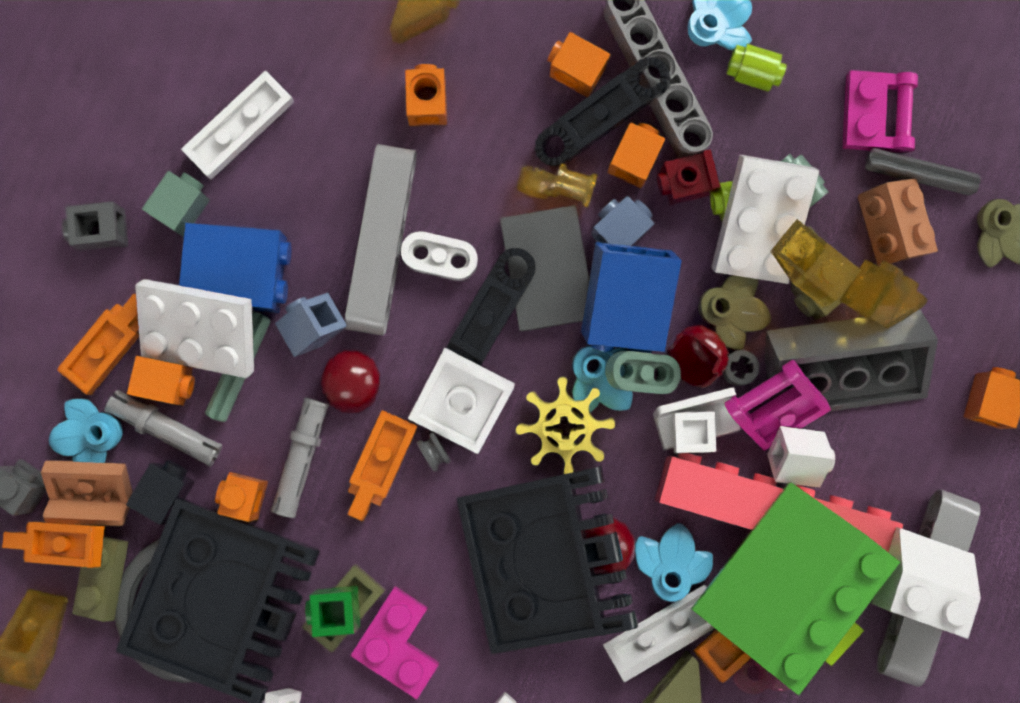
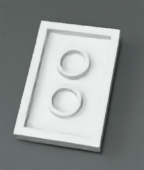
M739 155L711 266L713 271L789 284L819 170L814 167Z
M146 279L135 285L141 357L247 378L254 372L251 299Z

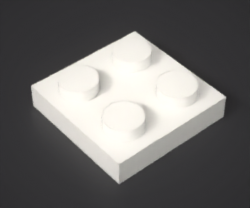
M444 348L408 419L478 454L512 393L515 383Z

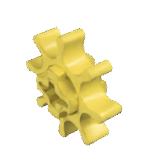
M560 377L557 381L560 389V395L557 400L544 402L534 391L527 395V400L539 408L540 418L535 424H519L516 427V432L519 435L532 432L541 438L542 449L531 458L533 465H538L545 454L555 452L563 457L565 462L564 474L574 471L571 459L577 451H588L598 462L604 459V452L592 444L591 435L599 428L613 429L615 427V420L613 418L597 420L590 414L589 405L591 401L600 395L598 388H592L590 394L584 400H574L567 394L568 379ZM573 407L581 411L584 416L578 415L573 410ZM552 409H556V414L548 419L546 417ZM562 416H567L569 423L584 425L571 429L569 436H564L562 429L548 428V426L559 424ZM585 434V437L582 439V441H580L579 443H575V440L579 437V435ZM548 436L552 437L559 445L553 443Z

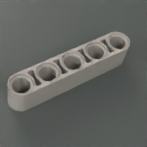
M606 0L604 7L605 20L629 66H633L638 60L645 57H655L661 60L669 69L671 80L668 89L649 105L673 151L679 158L706 151L712 141V128L645 0ZM625 1L631 6V9L620 11L616 9L613 3ZM636 33L643 34L649 43L638 45L633 42L631 35ZM648 68L640 75V84L643 88L652 89L660 82V79L650 75ZM671 99L677 100L683 105L684 111L679 113L672 112L667 108L665 102ZM690 132L698 135L701 140V146L692 147L684 141L683 134Z
M380 144L376 146L345 314L346 330L382 336L386 333L415 173L416 150Z
M942 489L936 490L930 498L918 535L968 552L980 516L979 503ZM892 612L878 655L877 671L885 676L920 687L927 679L943 630Z

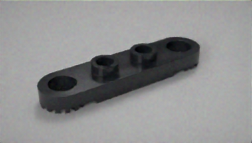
M645 57L638 60L637 63L625 72H621L561 116L558 121L544 129L535 141L537 157L542 163L552 167H560L567 164L663 95L668 89L671 80L667 66L655 57ZM650 67L657 68L661 73L660 82L652 89L643 88L640 84L641 73ZM559 136L564 142V152L557 156V158H550L546 153V143L550 138Z
M510 248L499 256L446 349L482 366L535 275V260L529 252L521 248ZM513 256L522 257L527 264L526 273L519 279L510 278L505 271L507 260Z

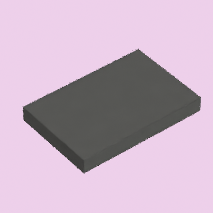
M576 205L500 218L505 251L510 248L524 249L532 255L536 264L535 275L515 308L519 332L583 322L589 276ZM513 256L507 260L510 278L519 279L523 277L527 270L525 260L519 256Z

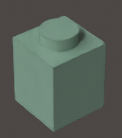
M167 171L142 210L184 237L185 223H195L210 199L201 192L204 185L184 172L179 178L172 172Z

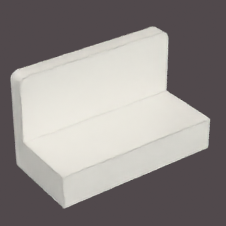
M734 387L657 407L653 416L663 451L674 448L673 413L715 412L716 437L740 431V426L730 416L724 404L727 400L736 396Z

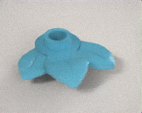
M692 0L694 12L688 20V35L695 44L709 46L717 43L728 50H734L736 44L744 47L746 44H750L752 41L751 36L742 27L752 13V3L750 0Z
M591 346L581 348L575 354L572 362V369L577 377L572 389L573 399L578 401L584 400L588 397L592 388L596 387L600 390V395L591 401L589 405L590 412L600 402L613 410H628L632 404V391L613 388L605 375L608 359L616 352L628 350L615 348L613 351H600L593 349ZM592 359H597L599 363L598 369L594 372H588V362ZM623 364L620 368L621 377L625 374V367Z
M79 398L66 401L64 410L68 420L59 423L52 429L48 440L49 445L58 454L72 456L73 462L105 463L107 451L112 450L122 438L123 428L120 421L111 414L99 413L94 404L87 399ZM99 427L102 430V437L99 435Z
M677 523L668 529L661 538L660 543L640 536L635 545V558L639 570L651 578L655 594L667 602L682 600L689 593L691 585L703 582L712 570V553L695 551L693 536L681 523ZM669 574L675 575L679 580L678 587H669L665 582V577Z

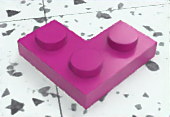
M395 586L350 656L407 694L418 699L439 666L438 661L407 642L428 607Z

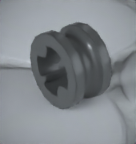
M738 350L728 354L729 361L722 374L724 379L735 386L751 383L759 373L757 358L746 350ZM740 358L746 360L744 365L749 364V373L742 374L739 379L734 376L736 371L731 372V363H736Z
M432 432L429 434L430 438L428 441L419 440L417 445L435 472L439 470L438 466L440 463L449 464L451 460L435 433Z

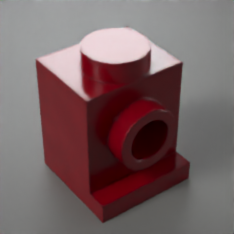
M711 149L700 154L666 161L660 169L661 173L657 174L661 196L667 195L669 206L708 197L711 192L717 191L720 188ZM691 171L694 181L687 182L683 180L681 172Z

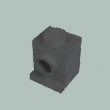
M110 201L65 207L66 219L62 221V232L65 240L69 242V246L79 251L117 246L121 248L128 247L125 209L118 204ZM99 224L100 234L93 235V227Z
M19 459L15 466H0V507L13 516L33 513L47 492L41 471L23 459Z

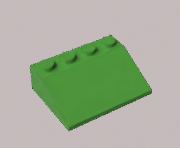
M789 482L691 609L799 696L900 564V561L856 527L792 482Z

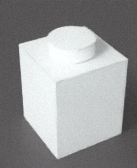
M780 426L767 454L775 482L788 484L792 482L795 485L820 488L827 473L833 470L835 464V453L830 448L825 432Z

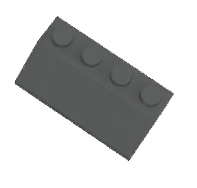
M921 309L766 331L765 344L767 379L783 371L782 366L794 360L804 375L826 398L831 411L923 399L928 397L938 338ZM791 384L785 389L778 392L777 394L770 397L771 401L780 396L781 394L785 393L789 389L793 388L794 385Z

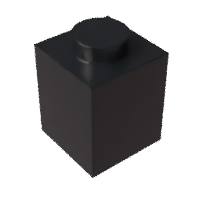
M166 460L164 464L150 463L126 506L159 525L166 524L175 499H185L195 481L186 477L185 475L188 471L173 461Z

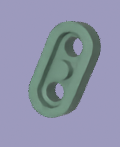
M619 351L608 359L605 367L607 381L617 390L668 394L676 389L681 378L679 364L668 355ZM623 364L625 367V374L621 377L620 368ZM657 368V370H658V377H657V379L655 380V379H654V370Z

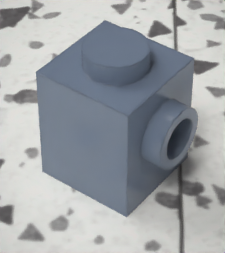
M628 195L620 203L613 199L598 214L602 220L593 227L591 235L600 243L634 246L655 224L650 219L653 215L645 204L640 200L633 202Z
M329 293L310 299L302 297L293 301L285 307L287 314L275 323L294 357L322 347L347 327Z

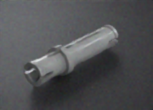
M120 390L114 392L113 396L116 399L111 396L105 407L106 413L112 414L135 426L136 432L142 435L148 433L205 463L208 467L214 464L213 459L216 460L222 450V444L158 412L159 407L153 404L147 406Z
M304 397L299 421L295 431L292 430L289 437L292 439L290 451L285 462L273 506L270 510L271 512L285 517H296L298 503L303 492L316 446L320 447L322 439L319 438L329 404Z

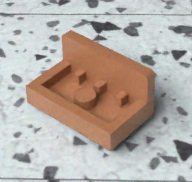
M917 179L887 182L858 195L879 267L938 252L934 230L930 225L924 205L923 193L919 188Z
M45 461L41 475L49 497L48 504L43 513L46 523L122 526L130 509V507L126 506V503L133 493L126 464Z

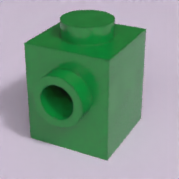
M358 586L317 589L310 594V600H307L305 605V616L307 625L312 626V637L354 634L360 628Z

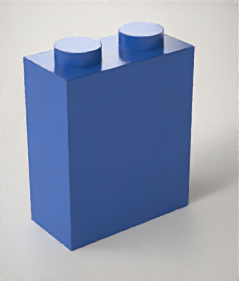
M185 223L179 286L251 299L252 311L279 313L280 303L285 304L287 300L288 283L286 280H283L284 265H289L291 261V242H286L287 237L280 230Z
M596 242L581 329L587 344L593 349L600 351H613L614 347L629 348V351L652 353V351L665 352L682 260L672 250Z

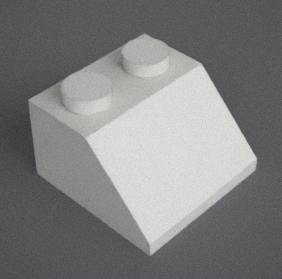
M896 527L888 553L899 560L900 564L874 596L872 604L968 639L981 599L974 554Z

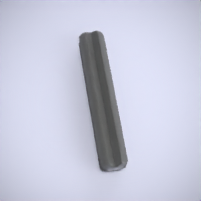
M876 148L869 151L865 161V168L869 171L905 180L917 179V182L969 196L978 191L981 177L976 173Z

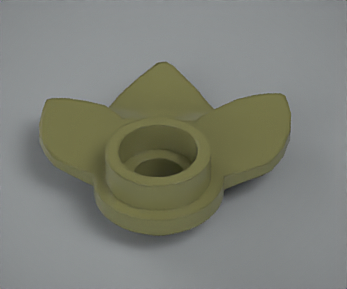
M1005 199L990 200L981 207L977 215V223L982 230L977 243L979 256L989 268L995 266L1003 256L1015 264H1020V204L1012 205V203ZM999 213H1000V216H1001L1000 223L998 222V215H999Z
M735 275L729 276L721 287L707 290L700 298L698 311L701 318L714 327V331L724 341L727 348L742 350L746 340L745 332L762 330L771 322V315L767 306L760 299L754 298L758 279ZM717 300H720L722 304V313L716 310L715 304Z

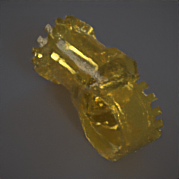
M565 164L560 165L557 176L549 172L546 173L545 170L539 171V168H535V171H532L533 167L531 166L529 170H527L528 166L521 168L515 187L521 193L541 199H547L549 196L557 198L561 195L581 201L582 206L588 208L598 174L592 173L588 176L567 169Z

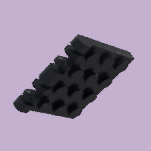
M602 466L456 498L491 654L619 633L639 627L635 610H625L604 615L605 610L633 604L631 594L620 593L601 599L598 585L615 584L627 578L624 568L595 574L593 567L623 560L616 531L586 537L585 530L612 524L614 519L612 514L602 513L582 520L579 507L580 504H593L604 501V499L608 498L607 489L576 494L577 488L605 482Z
M176 498L115 652L246 702L263 703L268 687L250 678L240 677L239 674L255 678L256 680L271 682L274 673L264 665L245 661L249 649L267 657L280 658L283 650L281 646L262 638H256L254 635L258 632L277 640H287L297 613L287 607L267 601L269 596L290 604L300 605L303 596L298 591L274 585L277 575L281 572L299 581H309L312 574L310 570L283 561L284 557L306 565L315 566L321 550L239 519L219 515L215 510L183 498Z

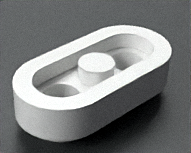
M419 231L408 235L401 246V256L408 268L416 272L462 281L470 278L477 269L478 258L475 249L468 242ZM425 247L428 250V256L422 260L415 258L414 252L417 248ZM455 256H463L466 259V264L462 268L452 266L451 261Z

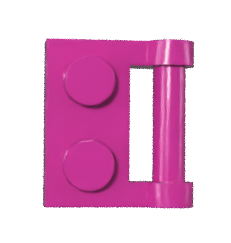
M850 70L846 75L842 149L871 151L876 148L895 153L914 151L915 138L911 136L913 89L918 86V75L913 72L894 74ZM888 89L897 90L895 137L885 136Z
M794 360L782 366L783 371L740 398L734 396L724 403L734 421L764 451L771 447L780 426L801 429L831 411L826 398L804 375ZM789 385H794L793 388L789 389L785 393L768 402L767 404L760 407L751 414L748 412L752 408L761 404L762 402L777 394L781 390L785 389Z

